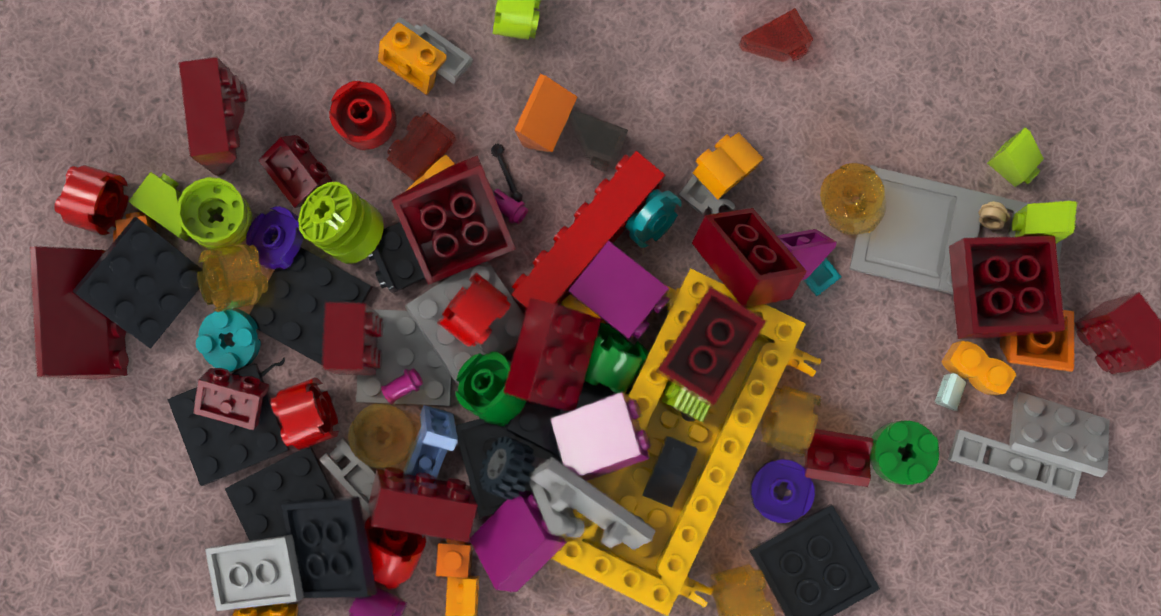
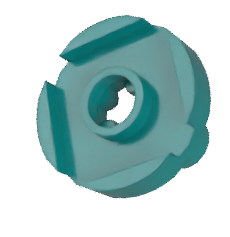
M659 189L652 191L646 199V205L639 214L636 213L631 216L626 223V228L630 231V239L641 248L648 247L649 245L645 242L651 238L655 241L659 240L675 222L678 214L674 210L676 204L681 207V199L671 191L661 192Z
M230 308L214 311L204 319L200 326L199 337L196 339V348L213 367L223 368L229 372L249 365L257 357L261 346V339H258L256 332L258 326L255 320L243 310ZM230 332L233 334L232 341L235 342L234 346L226 345L224 335Z

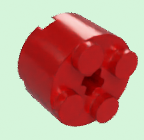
M352 81L341 86L333 95L329 118L334 129L347 144L360 150L374 149L383 145L392 136L397 126L396 112L390 99L381 87L371 82ZM363 111L367 114L365 119H361L359 116Z
M72 166L66 173V183L62 194L55 201V212L61 214L63 221L68 225L100 235L110 234L107 231L111 227L116 228L115 220L123 219L129 201V196L124 194L123 186L128 187L127 181L123 176L90 166Z
M475 273L469 279L472 283L468 289L462 287L441 314L444 318L439 319L437 322L438 325L467 347L471 345L475 347L478 343L480 345L483 344L493 330L489 327L496 318L501 319L511 306V303L507 301V296L478 273Z
M316 377L277 392L276 397L270 400L274 414L280 418L283 427L280 430V434L287 447L293 445L298 450H302L338 436L339 431H333V426L338 424V417L328 391L321 392L318 385L323 383Z
M369 516L365 522V530L375 582L382 583L386 588L395 589L399 587L400 583L407 581L413 575L426 546V537H422L421 534L372 526Z

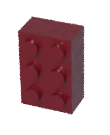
M754 208L705 215L692 241V245L702 258L708 263L738 303L745 308L791 299L807 272Z
M710 286L656 373L712 407L719 399L767 321Z
M1140 292L1103 302L1074 323L1078 328L1076 331L1078 338L1086 346L1090 345L1097 354L1095 357L1097 364L1106 372L1109 371L1111 374L1148 369L1161 360V320Z
M530 298L503 393L568 411L576 410L601 318L557 304Z
M325 302L322 369L338 375L376 376V369H381L382 350L377 348L378 337H383L384 329L383 318H379V313L366 303Z
M386 467L385 470L376 469L368 507L372 526L468 542L477 503L470 486L466 485L467 483L463 480L449 478L448 481L436 480L435 476L428 473H417L414 476L404 474V471L399 468Z

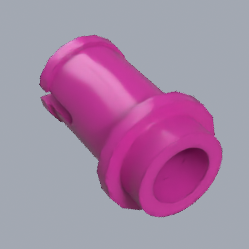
M497 188L494 191V194H496L494 197L501 213L509 218L511 224L514 222L520 224L528 213L525 203L523 201L517 202Z
M415 368L411 370L405 369L403 375L387 385H383L381 391L386 400L393 404L411 391H419V387L424 383Z

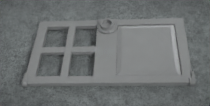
M870 165L867 170L866 182L868 183L849 270L953 295L949 246L963 238H978L980 228V215L978 211L981 209V206L994 201L1003 204L1007 211L1012 212L1008 237H1015L1016 231L1012 230L1013 217L1016 212L1018 213L1020 209L1029 203ZM1062 241L1056 244L1058 263Z

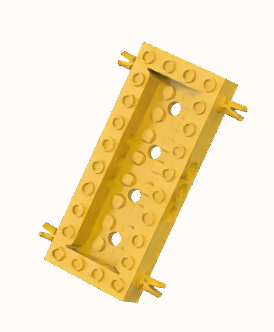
M691 268L681 288L677 287L675 290L667 286L669 293L666 296L670 300L666 306L669 313L629 394L631 399L637 401L641 411V417L638 418L641 430L644 429L650 440L651 448L647 449L650 459L587 481L627 511L642 518L647 525L656 530L652 541L641 545L635 550H632L624 543L610 548L601 542L605 530L573 509L575 518H579L584 522V532L578 538L568 537L565 534L562 535L566 544L551 558L666 616L669 615L679 594L700 604L702 607L707 605L708 602L696 594L695 591L712 595L713 588L688 577V572L785 367L790 365L813 377L816 370L804 363V361L815 365L821 363L820 358L796 348L797 341L806 323L766 304L746 308L767 322L719 399L710 408L704 422L698 420L686 421L680 411L662 402V398L665 397L664 388L669 380L656 373L710 286L738 303L724 284ZM666 436L698 448L687 477L672 507L642 495Z

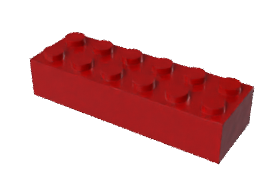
M635 151L631 157L626 154L616 165L615 170L617 171L610 181L605 178L595 189L594 193L596 195L594 200L590 204L584 202L574 214V223L569 228L563 226L553 238L555 241L554 246L549 252L544 249L539 253L532 263L534 269L527 276L523 273L511 287L514 289V292L511 294L514 301L525 311H527L530 298L561 305V302L570 294L568 290L608 241L613 244L626 229V223L630 217L636 213L639 214L646 205V199L649 194L656 189H661L665 174L638 151Z

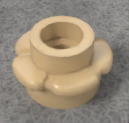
M994 201L982 205L978 211L980 215L979 222L989 229L1003 228L1005 222L1009 221L1010 215L1003 204Z

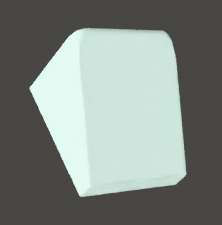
M955 373L944 375L935 399L936 404L957 411L966 381Z

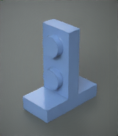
M424 405L420 413L421 427L403 471L404 474L414 476L417 473H428L437 478L447 450L454 451L458 441L453 413Z

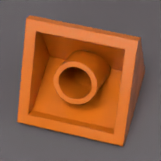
M543 74L539 75L514 131L522 146L533 150L553 152L577 100V96Z
M1063 310L1065 331L1001 337L1000 348L1009 363L1072 372L1074 370V311Z

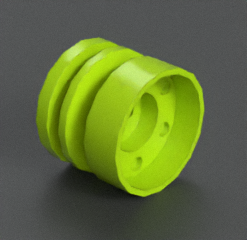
M206 177L194 181L185 188L178 200L177 216L180 226L199 245L211 251L224 252L238 247L246 240L248 229L253 221V215L247 201L231 183L221 178ZM214 214L222 215L224 220L221 223L217 220L215 221L213 218Z
M339 182L326 183L316 188L305 200L298 218L299 231L306 240L345 264L357 263L368 257L376 249L384 229L383 216L378 209L360 198L349 187Z

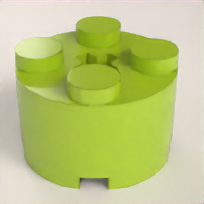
M497 0L492 34L525 40L535 38L540 11L534 9H539L540 0Z

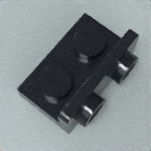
M401 222L383 229L380 242L376 249L368 256L370 261L375 259L379 267V271H376L375 274L382 289L387 287L391 293H395L424 280L425 276Z

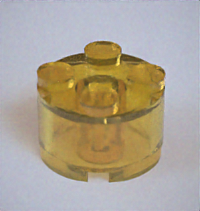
M859 163L845 164L832 174L830 173L822 183L820 198L830 226L850 235L870 233L876 229L885 215L886 196L882 180L873 169ZM853 197H859L855 202H849L853 200Z
M238 244L207 249L201 253L198 263L203 262V271L197 272L198 285L206 304H213L216 307L214 311L221 312L255 305L260 300L261 294L267 292L268 281L265 275L262 274L258 261L259 253L254 245Z
M785 385L781 388L776 387L770 399L772 416H765L762 425V441L768 447L804 457V448H809L818 420V415L813 413L815 405H821V396Z
M374 404L364 408L352 421L348 432L351 451L361 462L374 468L394 467L408 459L417 437L416 426L407 412L387 404ZM382 428L390 434V438L385 439V444L382 440H377V434L382 433Z
M750 564L711 574L710 579L717 581V585H713L711 588H713L712 594L718 616H775L770 601L766 602L762 589L766 588V581L760 569L755 570Z

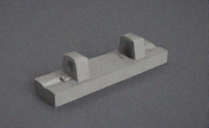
M960 429L956 430L948 458L949 461L1069 499H1075L1082 471L1011 450L1008 444ZM991 449L990 457L986 464L983 458L986 451Z
M554 458L549 459L535 469L531 479L553 494L549 506L558 512L571 506L605 530L601 542L608 547L613 548L617 544L624 543L632 550H635L641 545L652 541L656 530Z

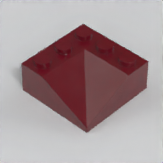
M218 57L179 62L190 157L214 175H223L236 160V148L240 147L238 129L245 112L244 102H248L246 85L244 83L241 84L237 75H234L230 68L225 66Z
M478 155L447 167L391 199L428 285L516 250Z
M1055 236L963 238L949 246L958 339L995 338L1065 331Z

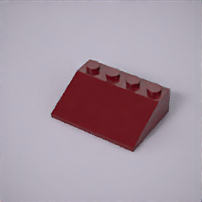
M30 247L37 377L96 380L128 376L127 366L129 358L125 343L127 331L72 292L106 250Z

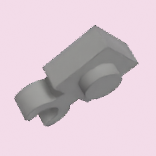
M695 175L691 177L678 194L679 198L701 215L707 208L711 210V214L719 213L720 206H726L731 211L735 208L734 203L729 199L717 200Z

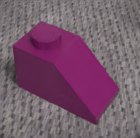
M817 229L777 235L807 271L802 280H806L835 249L837 244L836 241Z

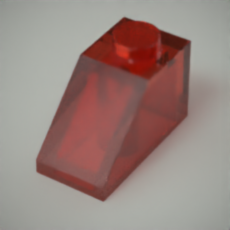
M796 8L742 36L739 47L742 51L781 62L790 58L793 61H797L809 53L808 48L814 39Z

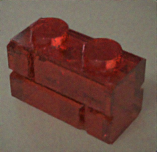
M427 112L421 117L415 116L407 126V131H409L402 141L399 139L395 140L387 151L389 157L386 160L389 164L413 183L443 157L456 141L455 135Z

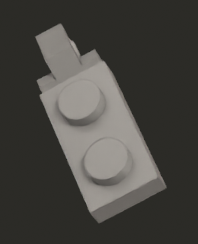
M399 17L392 25L394 26L398 22L403 24L447 55L446 61L437 70V73L451 83L455 84L472 65L473 59L471 56L425 24L422 26L417 24L412 26Z

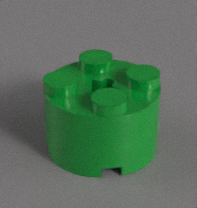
M600 323L584 380L593 385H598L600 382L617 394L621 392L625 394L647 359L648 351L638 340L633 345L609 324Z
M489 351V354H476L469 358L458 372L456 380L459 382L458 391L455 390L456 398L464 408L483 421L497 424L498 426H505L520 413L527 400L503 393L512 362L498 352Z
M914 421L890 422L879 428L871 437L874 444L870 454V462L877 475L885 481L902 485L922 483L936 469L939 461L938 439L928 428ZM899 447H905V451L908 452L907 458H902V454L898 453Z

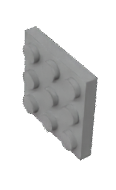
M488 261L448 277L405 305V308L457 385L459 384L456 380L459 370L472 356L479 353L482 355L489 354V351L498 352L503 355L515 347L525 315ZM475 273H478L505 294L511 306L501 319L496 318L489 327L493 330L483 344L480 345L478 343L475 347L472 345L467 347L438 325L437 322L439 319L444 318L441 314L462 287L468 289L472 283L469 279Z
M373 309L379 313V318H383L384 323L383 337H378L377 343L378 350H382L381 369H376V376L357 375L356 402L390 404L384 397L381 387L403 375L405 369L411 370L415 368L424 384L419 387V391L413 390L393 404L451 406L452 376L409 312Z

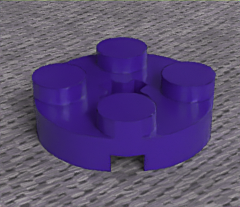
M276 206L270 208L273 211L266 215L261 213L253 220L246 235V244L250 246L251 254L248 253L253 262L267 269H286L291 266L304 237L299 231V217L284 207ZM278 235L276 241L273 242L271 240L272 236Z
M778 459L765 463L757 470L751 481L750 495L753 506L763 517L777 523H789L797 520L810 510L815 497V488L811 478L805 477V468L791 460ZM782 482L787 483L786 488L791 490V494L779 500L777 499V493L774 492V487L780 486Z

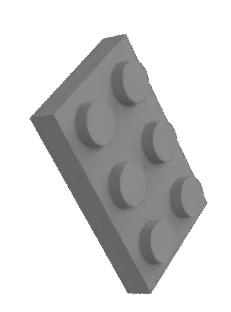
M1018 391L1013 401L1009 449L1103 477L1108 472L1110 419Z
M292 535L217 545L205 549L217 611L297 602L304 598Z

